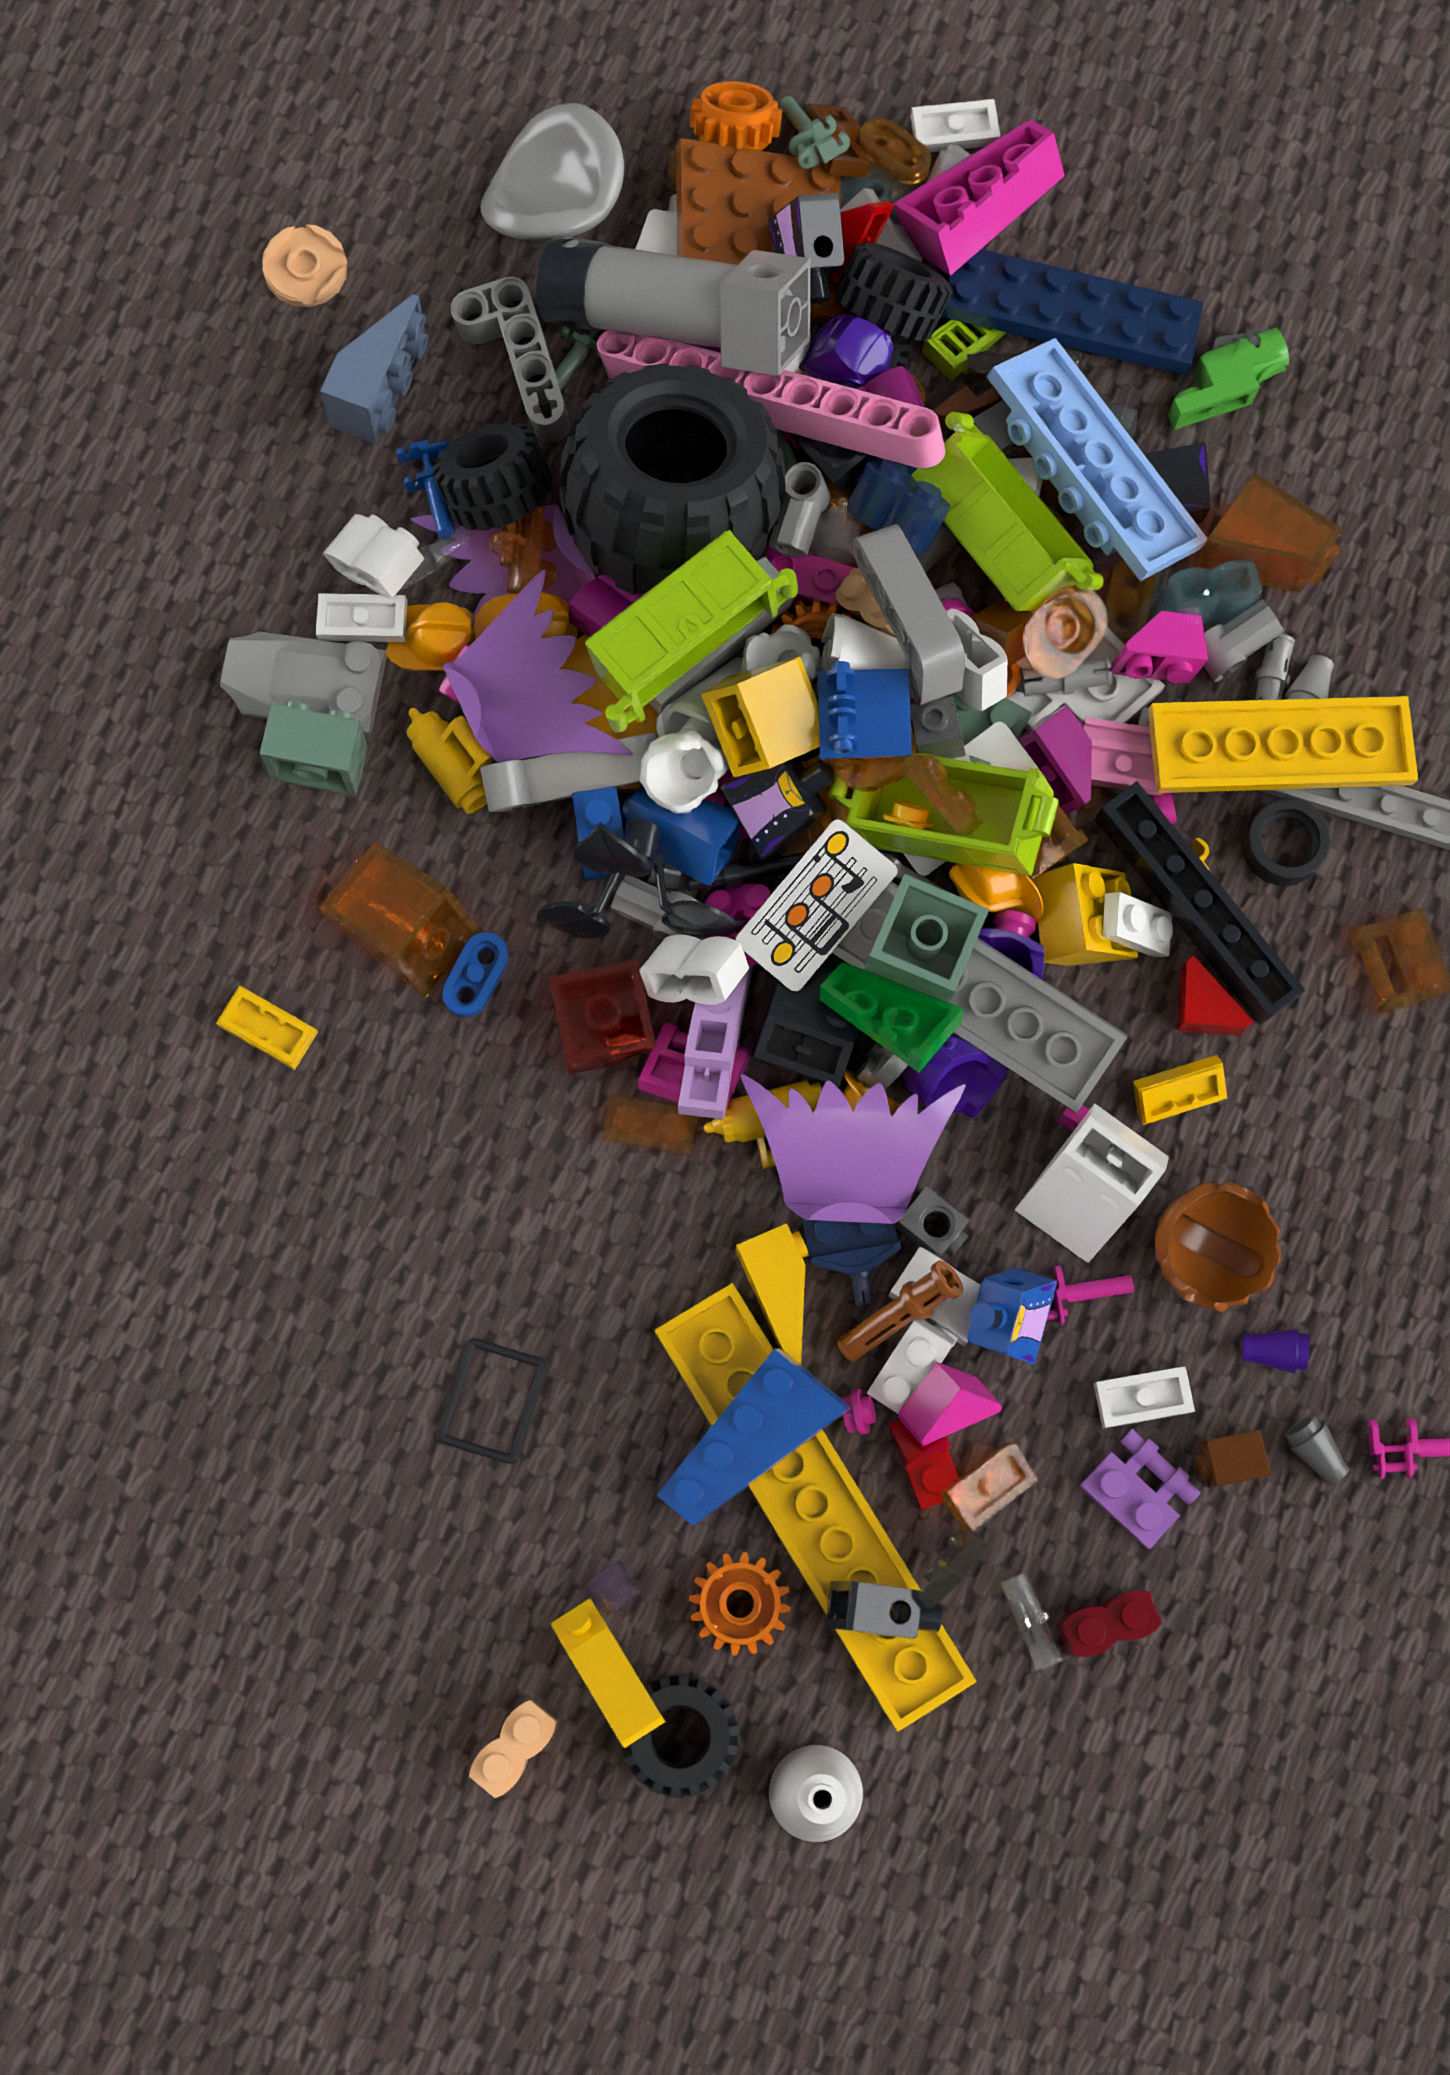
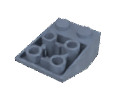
M412 294L337 353L320 390L330 427L377 444L382 432L389 433L396 417V409L393 408L398 395L405 396L408 392L413 376L412 371L409 370L415 358L421 359L429 341V335L425 334L424 325L426 317L422 314L419 296Z

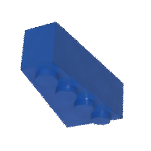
M774 1349L659 1491L657 1496L692 1526L700 1523L852 1407L782 1349Z

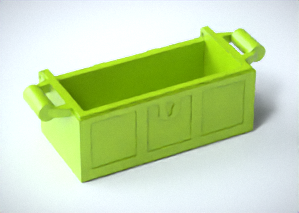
M950 412L946 416L945 423L955 433L944 443L946 451L944 458L933 467L918 468L911 476L916 482L925 481L941 490V496L951 505L943 522L1014 610L1046 611L1075 584L1081 590H1099L1103 586L1104 581L1103 577L1092 569L1094 567L1092 561L991 437L984 435L974 425L971 415Z
M728 530L589 637L585 645L595 671L619 700L617 703L609 705L606 709V717L611 729L615 732H623L632 721L642 722L646 719L643 707L674 682L678 681L688 671L729 641V639L765 611L771 618L777 616L778 608L787 599L795 597L798 593L796 573L792 569L785 568L779 572L778 577L772 580L732 532Z
M912 752V757L858 758L848 762L838 761L834 771L835 782L831 784L828 793L829 798L840 801L842 805L850 809L846 824L874 848L1032 876L1042 836H1050L1059 803L1058 799L1053 798L1054 791L1039 769L1030 768L1028 772L992 766L986 763H974ZM854 767L860 768L852 799H846ZM894 801L913 803L929 809L927 821L934 823L932 829H916L893 825L894 822L883 819V814H892Z

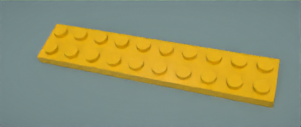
M733 1283L654 1330L711 1426L774 1350ZM823 1430L748 1486L826 1616L831 1581H855L920 1590ZM922 1593L921 1601L928 1602L924 1594ZM892 1605L890 1607L889 1612L890 1618H892L894 1614V1609ZM942 1624L938 1632L918 1630L916 1639L834 1629L896 1732H899L977 1682Z

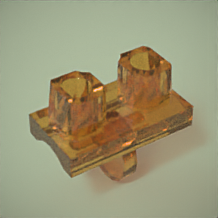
M537 506V509L532 513L527 514L516 522L507 524L503 527L502 532L495 533L489 538V550L500 555L501 566L509 567L507 592L520 593L543 570H546L542 590H546L556 582L557 566L555 563L540 559L541 550L551 552L557 547L553 525L551 522L543 519L544 508Z

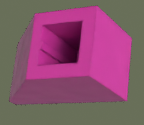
M1160 611L1124 645L1112 661L1109 671L1112 674L1125 675L1133 679L1151 678L1168 680L1175 684L1190 683L1208 661L1202 616Z

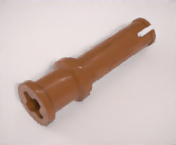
M939 1260L931 1265V1272L916 1282L909 1281L904 1284L899 1296L895 1300L872 1314L846 1334L838 1337L839 1342L837 1343L841 1353L849 1361L855 1362L915 1319L926 1320L933 1315L934 1308L949 1298L955 1300L960 1297L964 1290L955 1270L946 1262Z

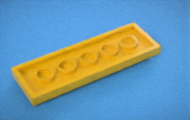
M1408 696L1152 703L1148 708L1156 793L1408 786L1418 781Z

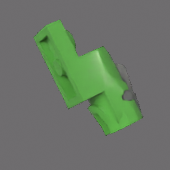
M1264 328L1246 333L1217 337L1213 343L1212 350L1200 357L1194 371L1201 390L1198 387L1186 389L1179 393L1172 403L1167 416L1173 430L1252 404L1260 388L1259 383L1277 373L1286 371L1285 366L1289 365L1288 349L1279 329L1274 328L1270 330V328Z

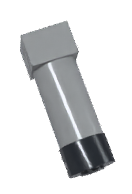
M557 236L552 238L546 246L540 260L536 282V299L538 311L542 319L550 324L593 331L601 329L721 349V367L779 376L810 342V258L752 250L737 265L611 246L606 242Z

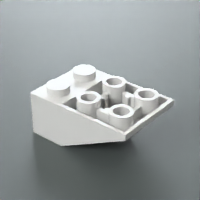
M1094 1103L1017 1205L1015 1211L1089 1263L1140 1205L1166 1171L1169 1156Z

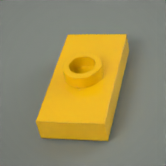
M240 985L216 1022L218 1027L293 1070L296 1069L318 1033L314 1027Z
M1217 1055L1133 1081L1137 1113L1143 1125L1227 1099L1223 1063Z

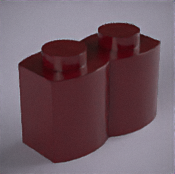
M1129 1591L1110 1597L1100 1607H1085L1073 1610L1060 1618L1056 1623V1627L1068 1656L1090 1657L1107 1651L1117 1641H1131L1144 1638L1155 1632L1161 1626L1162 1621L1151 1592Z

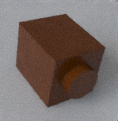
M999 599L971 617L981 635L993 639L1003 648L1008 660L1007 668L1031 653L1037 614L1030 611H1015L1009 602Z
M1261 1430L1199 1443L1201 1452L1195 1453V1464L1199 1478L1201 1480L1207 1479L1209 1488L1271 1476Z

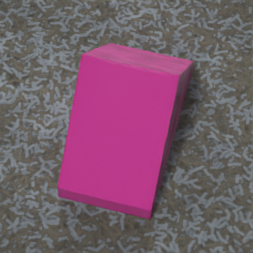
M936 1362L900 1409L899 1419L923 1447L1001 1412V1404L977 1377Z

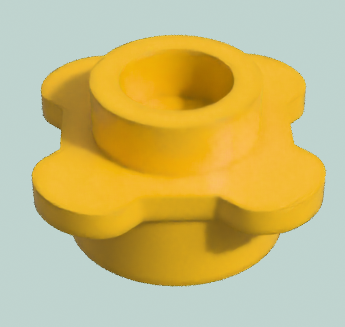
M894 801L892 814H883V819L894 822L893 825L916 829H932L934 823L927 821L929 809L913 803Z

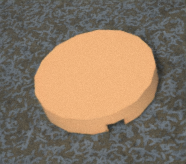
M305 225L306 228L300 227L296 229L294 226L285 228L270 240L263 252V274L268 288L279 300L292 306L312 307L327 302L340 291L346 280L347 260L342 244L331 232L316 225Z

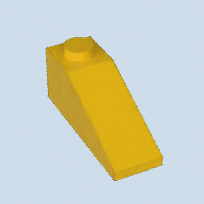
M786 1223L738 1244L735 1251L778 1348L782 1349L801 1365L805 1263L803 1258L808 1257L809 1254L799 1231L791 1234Z
M591 1598L550 1623L624 1748L665 1722Z

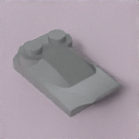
M256 632L247 636L229 639L220 687L234 700L242 716L268 720L271 703L284 706L285 702L293 701L309 706L311 711L324 714H328L330 710L348 712L355 716V720H360L364 736L371 737L387 653L386 650L376 649L370 643L364 641L342 644Z

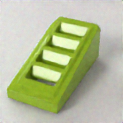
M951 319L937 329L929 340L924 341L922 353L952 381L1007 332L973 325L983 335L979 339L966 326L967 323ZM959 331L972 345L967 347L955 334ZM949 341L960 353L955 356L944 345L945 342Z

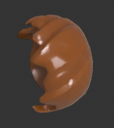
M1206 1182L1185 1191L1165 1208L1156 1227L1155 1251L1157 1261L1161 1266L1162 1275L1177 1295L1184 1301L1197 1307L1223 1313L1229 1306L1246 1305L1250 1295L1265 1291L1272 1285L1275 1278V1268L1281 1261V1249L1277 1241L1281 1229L1270 1215L1267 1203L1261 1197L1239 1184L1232 1182L1223 1184Z

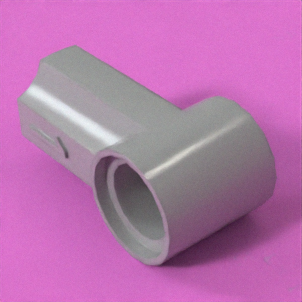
M809 462L797 463L787 470L785 474L786 488L778 524L774 525L769 540L771 549L782 553L784 556L798 559L799 557H807L820 513L830 503V491L820 470ZM809 484L816 485L810 493L805 495L798 494L804 486Z
M1263 599L1226 625H1216L1204 633L1208 661L1204 664V668L1214 682L1222 680V674L1228 670L1231 673L1238 670L1247 661L1246 657L1284 632L1277 617Z
M626 875L615 894L611 911L652 929V933L661 940L671 935H682L671 930L661 922L662 915L666 912L660 908L657 888L635 877ZM671 891L667 893L670 903L681 900L698 901L681 892Z

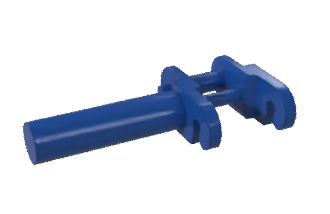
M427 440L411 443L408 447L409 453H405L403 448L397 449V459L401 462L421 459L422 462L424 461L425 470L424 472L417 473L416 482H413L411 477L405 478L404 486L406 490L412 492L426 490L437 535L442 539L450 538L454 535L455 531L449 509L434 479V466H431L430 460L436 459L444 453V449L450 443L443 441L428 444Z

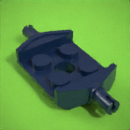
M802 1218L810 1264L845 1273L847 1278H851L854 1306L863 1305L861 1291L863 1292L864 1304L874 1303L868 1275H870V1270L901 1249V1244L897 1239L895 1223L821 1221Z

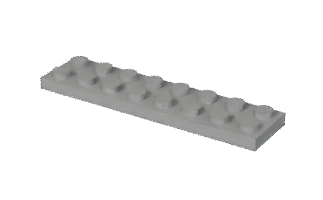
M893 882L888 884L832 951L833 954L852 966L876 974L864 969L899 886ZM979 938L975 942L956 991L949 1003L963 1008L962 1022L954 1033L1076 1113L1128 1037V1035Z

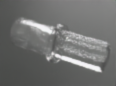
M462 527L457 528L454 535L450 538H440L430 545L426 543L421 544L419 552L425 559L400 590L407 589L434 572L437 575L441 574L442 567L458 559L449 556V554L466 544H472Z

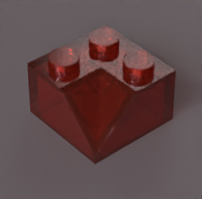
M637 959L549 977L569 1075L613 1066L656 1048Z

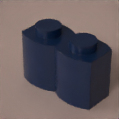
M883 458L867 462L846 509L856 519L875 530L897 524L903 531L915 555L928 551L951 506L941 496V490L925 481L916 482L907 473L908 468L904 464Z

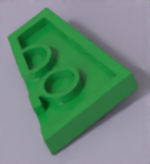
M844 962L820 986V1001L918 1073L962 1022L963 1008Z

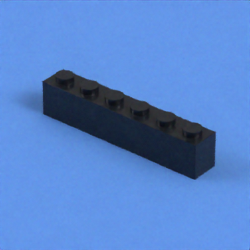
M1138 781L1101 808L1094 820L1167 911L1170 912L1171 916L1259 1025H1262L1306 991Z

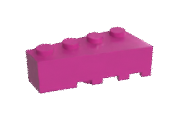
M1030 119L893 203L899 224L904 227L920 256L951 276L1060 181L1065 175L1054 132Z

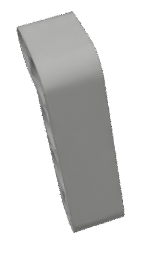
M505 277L457 294L452 300L450 307L451 315L461 337L472 344H482L503 337L525 410L536 437L547 443H554L564 439L571 427L570 418L526 283L517 277ZM512 301H522L516 307H506ZM472 314H481L473 321H466L468 316ZM523 338H533V340L526 345L517 344ZM535 375H545L539 382H528ZM549 403L552 417L545 419L541 405Z
M894 524L854 538L852 545L857 565L906 656L905 669H909V692L915 703L922 705L962 691L965 669V652L962 641L901 528Z
M656 733L619 739L618 741L633 753L632 756L599 752H565L527 760L505 761L480 767L489 812L511 811L512 808H525L572 798V793L607 787L619 788L641 783L639 779L641 760L648 750L650 743L657 739Z

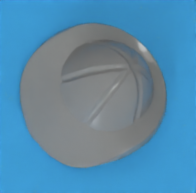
M579 103L561 104L538 113L527 123L514 140L481 200V213L484 220L491 228L503 235L529 240L532 243H545L557 236L572 237L594 228L608 216L622 188L624 160L617 135L603 117L589 107Z

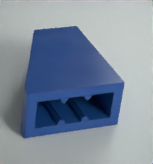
M641 785L633 796L628 795L621 811V819L626 821L625 830L627 823L636 819L650 821L658 825L662 829L657 854L665 857L664 862L700 883L711 886L737 850L741 823L731 807L703 799L697 808H693L690 813L675 814L669 809L657 805L648 796L643 785Z

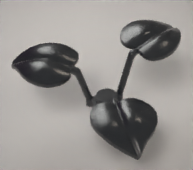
M639 819L631 820L627 823L623 840L600 822L585 839L576 845L574 858L579 863L596 872L611 874L597 904L593 908L587 910L575 902H554L542 907L536 917L538 920L550 924L561 932L585 939L602 938L609 933L610 923L599 917V915L602 913L619 876L643 877L650 873L651 867H654L659 905L661 910L666 912L662 915L661 922L671 930L682 935L706 939L715 936H729L739 931L745 923V920H735L723 911L702 902L681 900L670 903L667 898L663 872L665 857L657 854L662 829L655 823Z

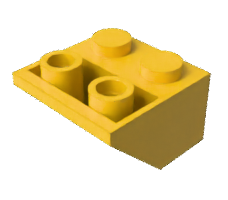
M800 656L727 676L701 694L733 777L772 768L820 747L819 704Z
M1072 863L1031 877V881L1036 885L1043 901L1044 911L1037 923L1040 943L1044 947V963L1072 966L1138 958V951L1102 937L1105 894L1122 892L1131 896L1126 873Z

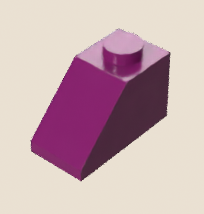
M1066 705L1039 720L1017 738L1045 776L1048 784L1054 791L1053 798L1059 800L1056 810L1059 817L1091 800L1092 740L1069 706Z

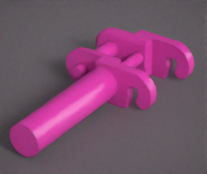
M1054 1266L1053 1272L1057 1279V1290H1055L1053 1296L1055 1309L1049 1310L1047 1320L1057 1319L1060 1325L1064 1324V1316H1068V1310L1063 1309L1062 1301L1070 1303L1134 1293L1132 1276L1125 1275L1065 1285L1061 1266Z
M1408 1418L1406 1420V1428H1409L1407 1443L1404 1445L1384 1446L1379 1440L1377 1421L1375 1419L1368 1420V1429H1371V1434L1368 1435L1370 1456L1376 1455L1377 1464H1373L1372 1468L1373 1471H1377L1379 1479H1384L1386 1472H1405L1407 1478H1412L1414 1470H1417V1463H1413V1454L1418 1457H1450V1438L1418 1439L1416 1421L1414 1418ZM1385 1452H1403L1404 1462L1385 1463Z

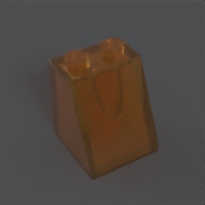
M1255 472L1208 537L1192 570L1200 575L1301 593L1309 581L1317 586L1330 567L1332 561L1341 550V547L1336 545L1335 542L1343 529Z
M376 841L365 854L359 857L354 867L338 886L328 894L327 899L318 908L337 930L424 998H427L456 963L467 941L482 931L447 887Z

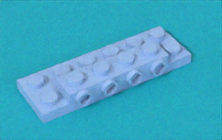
M1056 338L992 368L987 378L1012 410L1005 420L1008 424L1007 430L1011 441L1018 446L1024 445L1033 457V467L1036 474L1041 479H1049L1059 492L1058 499L1062 509L1070 514L1075 513L1085 526V538L1092 547H1100L1106 556L1118 551L1139 581H1142L1200 550L1205 545L1208 538Z

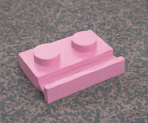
M1085 717L1082 727L1092 740L1091 785L1126 790L1138 781L1147 794L1162 796L1163 793H1156L1150 727Z

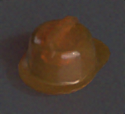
M1077 585L1064 586L1054 592L1035 611L1025 625L1022 637L1024 655L1035 671L1042 676L1052 679L1066 677L1076 670L1098 646L1105 636L1107 627L1106 608L1100 597L1092 590L1079 589Z

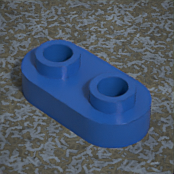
M481 932L472 936L465 944L443 987L444 1003L453 1015L460 1018H472L485 1009L509 961L507 946L501 937L494 933ZM483 951H491L494 953L495 958L490 964H482L478 961L479 954ZM464 989L473 991V1000L469 1003L460 1002L458 1000L460 991Z

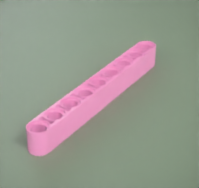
M607 330L600 335L597 341V349L609 379L623 372L632 373L642 370L644 366L665 363L669 366L688 367V365L709 369L711 373L720 377L731 378L748 389L747 395L753 401L762 403L771 417V423L775 429L916 468L933 467L944 458L946 452L938 416L934 411L925 407L783 370L779 376L721 367V353L682 342Z

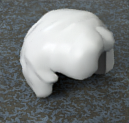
M784 624L773 634L761 633L759 636L753 635L746 639L741 670L744 672L800 656L812 684L818 680L820 650L811 645V638L803 629L794 625Z
M682 729L678 733L663 735L650 743L648 750L641 760L639 779L648 796L657 805L669 809L675 814H687L693 808H697L704 798L716 792L718 788L717 780L725 774L728 762L723 749L718 748L697 731Z

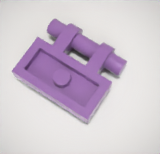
M1131 1429L1120 1441L1133 1454L1125 1464L1113 1452H1110L1079 1487L1144 1548L1150 1550L1180 1516L1167 1504L1169 1499L1176 1493L1189 1506L1201 1492L1188 1481L1190 1476L1180 1466L1175 1469L1157 1452L1159 1447L1150 1438L1145 1441L1138 1433ZM1144 1465L1164 1482L1156 1492L1136 1475Z

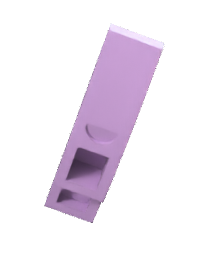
M752 966L749 967V970L724 1002L715 1005L695 1002L684 1055L685 1069L678 1102L679 1114L724 1119L736 1047H739Z

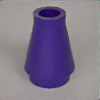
M1295 1328L1243 1335L1242 1361L1254 1362L1294 1374L1296 1369L1307 1370L1309 1333H1298V1329Z

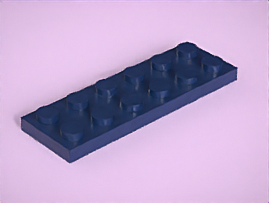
M980 249L949 277L948 284L952 287L953 291L941 317L1045 342L1056 338L1061 346L1188 375L1203 301Z

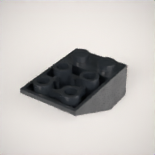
M831 952L799 991L790 990L777 979L750 1057L823 1082L831 1081L836 1086H840L858 1028L820 1001V986L842 962H847Z

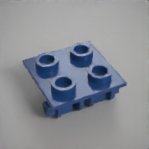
M836 661L832 663V670L818 671L820 759L912 757L909 669L852 670L850 669L849 662Z

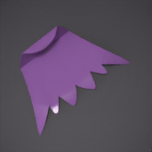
M546 505L541 509L534 510L516 522L485 531H479L478 529L467 530L464 526H458L451 516L455 532L450 538L457 541L442 548L441 551L448 556L471 561L452 578L449 586L463 592L485 593L472 618L473 629L475 617L485 603L498 596L520 593L543 570H546L542 592L554 594L568 604L583 586L595 579L593 570L584 561L585 557L579 552L578 546L575 545L573 535H569L565 518L558 505ZM432 515L411 518L416 524L437 532Z
M546 570L537 574L463 654L453 663L447 662L443 665L475 738L497 763L565 752L633 755L618 740L595 727L585 724V722L601 716V711L584 704H572L577 697L591 688L596 680L585 673L559 669L571 654L575 646L576 637L561 635L541 638L553 616L552 609L534 616L543 589Z
M740 1074L768 1139L779 1174L784 1202L794 1213L806 1220L893 1224L900 1220L908 1209L912 1194L928 1158L965 1089V1085H961L951 1090L919 1114H917L918 1095L914 1094L904 1101L894 1115L891 1116L887 1095L881 1083L871 1087L860 1099L854 1111H852L850 1104L839 1088L831 1081H826L821 1090L815 1112H812L806 1100L795 1089H789V1107L786 1108L759 1083L744 1074Z

